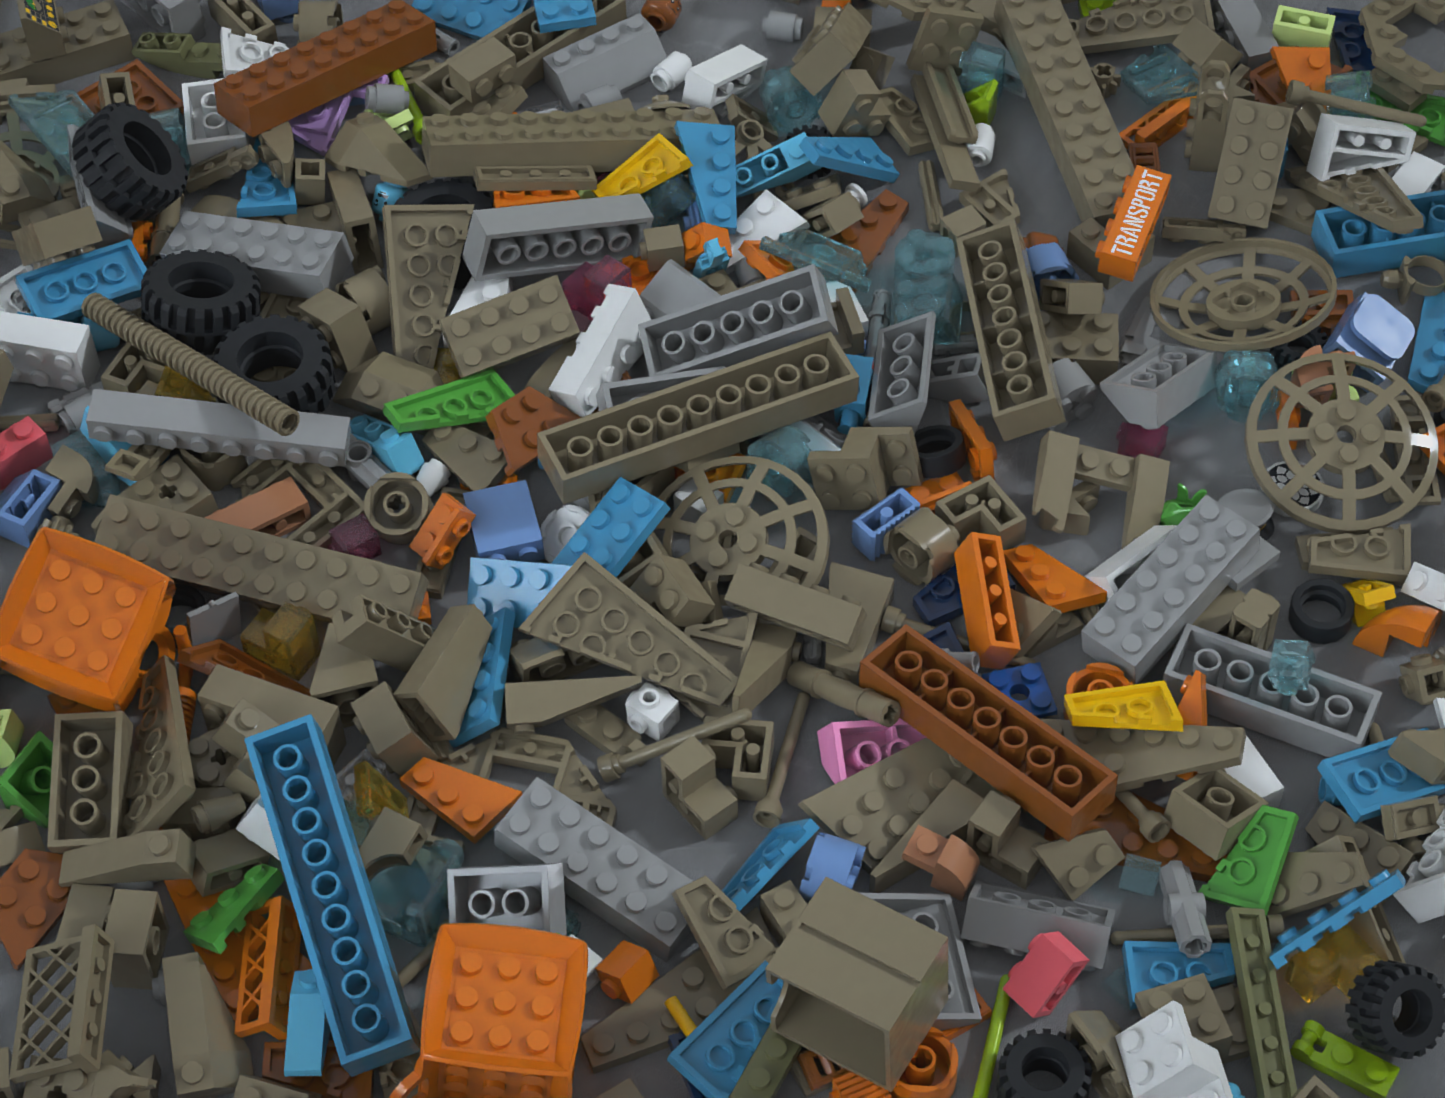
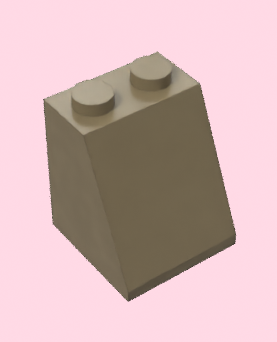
M329 623L309 691L311 697L337 705L343 728L355 725L353 718L356 714L350 703L378 686L379 682L373 658L338 644L334 625Z

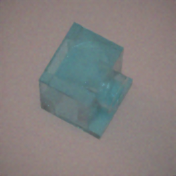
M1275 639L1268 678L1273 688L1277 689L1279 693L1292 696L1296 695L1298 690L1307 691L1312 664H1315L1316 659L1309 641Z

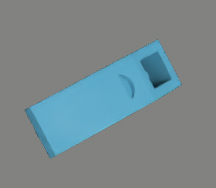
M803 132L736 165V197H742L794 182L821 169V166L813 165L799 147L802 140L807 137L806 133Z
M366 414L350 420L351 434L358 440L369 443L372 454L392 473L402 472L412 475L421 469L425 461L411 433H399L394 426Z

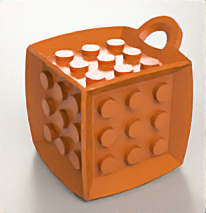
M42 527L26 551L0 608V668L40 688L75 702L103 711H125L138 688H141L143 676L150 670H141L139 668L151 640L156 642L159 649L157 661L163 655L173 660L175 659V641L173 635L166 627L172 598L176 592L175 583L170 577L111 548L66 532Z
M481 923L442 924L437 933L425 990L420 1057L416 1061L414 1071L398 1084L389 1098H406L416 1086H418V1093L411 1098H572L575 1059L586 995L587 943L584 940L557 933L518 926Z

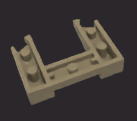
M1049 430L1040 439L1032 505V514L1034 516L1042 508L1056 519V523L1051 529L1061 534L1066 523L1074 479L1127 492L1121 549L1154 525L1160 524L1170 461L1144 454H1139L1136 458L1101 450L1079 444L1080 438Z
M258 459L231 480L233 488H241L242 497L244 498L291 476L322 508L321 511L286 539L332 549L370 524L364 512V501L329 467L321 464L308 462L293 463L289 460Z

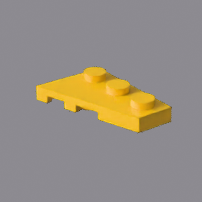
M658 133L597 184L596 190L591 191L596 198L636 193L642 194L687 170L693 164L685 154Z
M1165 680L1064 695V708L1072 726L1183 732L1182 716Z

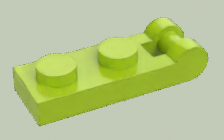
M1306 1020L1301 1029L1302 1036L1300 1040H1295L1290 1048V1053L1295 1059L1371 1098L1387 1097L1401 1068L1326 1031L1320 1023L1314 1020ZM1317 1044L1325 1049L1320 1053L1314 1050L1313 1046Z

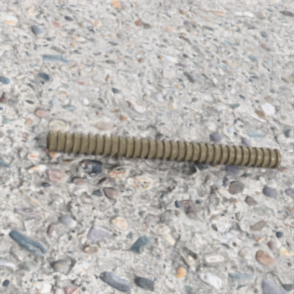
M91 293L84 299L81 308L85 317L235 408H238L281 436L291 435L298 427L300 422L299 413L280 400L265 393L263 390L176 340L100 293Z

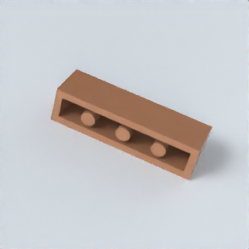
M290 476L280 482L273 483L271 486L255 494L246 496L234 504L216 510L204 518L281 537L298 529L312 517L307 499Z

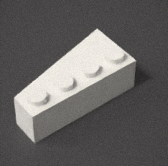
M614 284L607 285L603 292L606 295L601 306L596 305L590 315L593 318L586 332H581L575 341L577 345L573 356L566 357L548 389L555 402L580 417L592 414L598 407L596 393L602 383L620 381L622 374L626 370L628 371L644 353L638 324L650 321L651 318L636 288Z
M1445 808L1436 821L1440 828L1430 836H1427L1422 845L1426 853H1424L1419 863L1417 861L1411 863L1406 871L1410 876L1408 882L1403 888L1393 893L1394 897L1418 924L1445 915Z

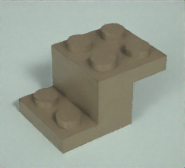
M850 427L841 451H810L807 457L815 493L824 510H869L886 498L890 486H921L924 479L912 427Z
M1202 973L1135 993L1134 1001L1142 1019L1173 1000L1183 1006L1191 1035L1217 1049L1222 1064L1250 1056L1241 1000L1233 984L1212 990L1205 974Z

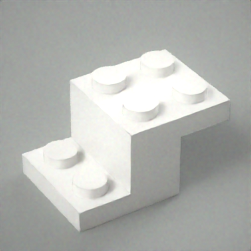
M1174 1000L1115 1036L1133 1098H1233L1218 1050L1191 1035L1183 1006Z

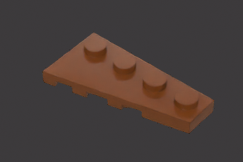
M885 189L861 210L864 218L838 234L833 235L812 253L810 258L834 280L846 278L852 291L856 293L861 286L863 277L867 276L872 269L874 260L878 255H881L890 236L894 235L908 213L909 202Z

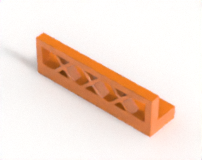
M1195 78L1121 131L1119 134L1125 148L1128 149L1130 143L1156 142L1159 147L1186 128L1187 119H1193V116H1189L1190 98H1196L1199 80ZM1135 135V142L1129 137Z
M280 895L267 900L261 908L247 913L234 1034L240 1038L262 1031L267 1032L279 1041L285 1040L287 1037L290 991L294 972L298 971L302 932L293 903ZM269 912L267 921L259 930V916ZM265 941V950L255 961V953ZM260 973H263L262 982L252 993L253 982ZM259 1005L258 1020L248 1023L249 1015Z

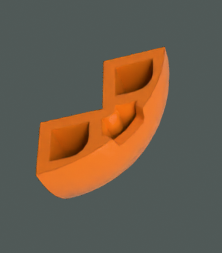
M1417 604L1390 608L1369 620L1360 629L1352 644L1382 658L1394 637L1419 648H1422V646L1428 647L1441 623L1443 612L1435 607Z

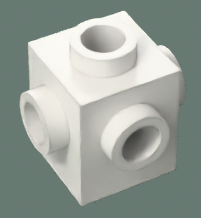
M647 681L639 690L632 691L626 700L627 723L634 731L640 734L645 733L656 741L662 740L680 720L679 701L672 697L663 687H656Z

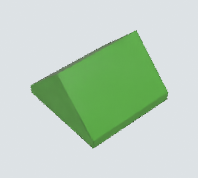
M37 731L0 776V796L6 809H10L11 805H17L23 811V818L31 822L35 821L37 825L43 828H48L53 742L41 731Z

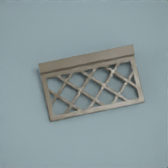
M96 924L84 926L80 936L27 949L9 1079L13 1083L17 1084L78 1068L82 1069L86 1074L100 1071L115 941ZM80 948L79 957L71 966L64 962L74 950ZM52 956L53 959L37 974L38 959ZM63 965L67 969L66 972L51 986L47 980ZM76 976L75 989L65 998L60 993ZM45 985L49 991L33 1006V996ZM57 997L60 998L63 1003L49 1018L44 1016L42 1013ZM72 1009L71 1022L61 1031L56 1025ZM40 1017L45 1023L31 1039L28 1038L29 1028ZM54 1029L59 1035L43 1051L38 1046ZM68 1042L67 1058L54 1061L52 1058ZM36 1050L40 1057L31 1067L24 1069L25 1060Z

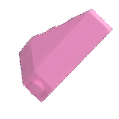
M901 718L891 727H885L871 720L832 722L817 731L821 764L834 784L926 738Z

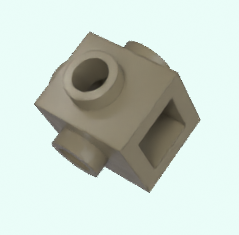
M1419 654L1411 657V662L1399 665L1401 672L1399 686L1406 698L1417 701L1420 705L1433 704V700L1436 698H1445V661L1431 657V654Z

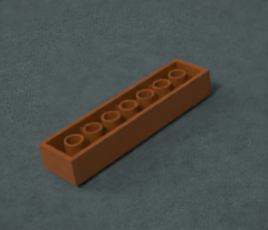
M402 0L390 1L378 9L368 11L365 15L351 21H346L343 25L322 32L308 41L300 42L297 46L276 53L262 62L252 64L240 72L228 75L226 78L215 82L214 90L217 113L253 138L437 51L435 21Z
M907 624L860 661L859 686L861 688H871L876 693L897 701L901 707L899 718L1001 793L1012 798L1023 809L1068 842L1114 802L1118 781L1116 773Z

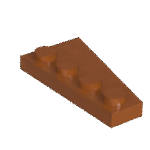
M222 639L181 649L177 662L206 675H210L216 664H220L311 696L310 689Z

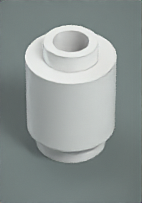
M677 51L672 52L653 69V73L650 76L653 85L661 92L672 91L684 81L686 72L692 67V62L686 54Z
M977 123L975 124L978 130L976 144L965 143L973 166L983 167L992 160L996 135L990 125Z

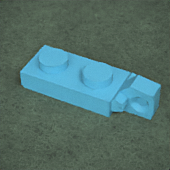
M718 238L705 242L703 245L705 253L698 257L692 273L698 279L721 269L726 271L730 260L725 246L720 247Z

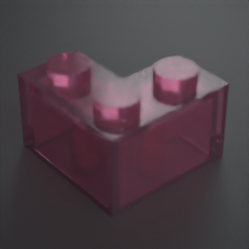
M606 255L595 266L585 261L562 282V289L570 309L580 312L592 322L593 318L590 315L596 305L601 306L606 297L603 292L608 284L632 288L631 268L609 255Z

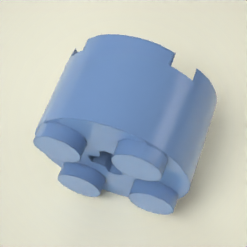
M1051 242L1026 248L1038 302L1040 300V279L1079 280V276L1058 243Z
M819 831L806 865L805 879H802L799 893L803 899L809 902L825 877L853 889L860 873L866 847Z

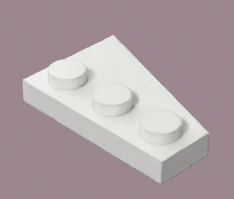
M766 189L737 218L736 233L729 234L732 257L725 272L729 274L735 271L736 264L745 257L738 250L744 240H780L783 243L787 241L786 237L798 230L802 232L810 227L808 221Z

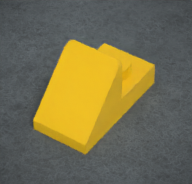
M1359 579L1341 584L1350 592L1354 600L1353 622L1357 627L1364 626L1373 617L1386 611L1385 601L1396 598L1394 585L1385 582Z

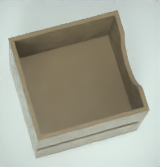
M825 877L765 968L767 983L773 985L778 979L783 980L779 999L770 1017L772 1031L892 1092L918 1050V1046L923 1042L948 1001V936Z

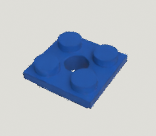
M1040 662L995 670L981 675V678L1037 718L1057 715L1058 710ZM1020 693L1025 695L1027 699L1018 701L1012 698L1011 695Z

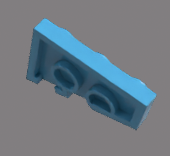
M1124 941L1122 946L1130 1010L1137 1008L1134 1001L1135 993L1202 973L1205 974L1212 988L1233 982L1236 975L1231 943H1212L1210 951L1202 954L1200 958H1187L1185 953L1180 952L1177 942Z

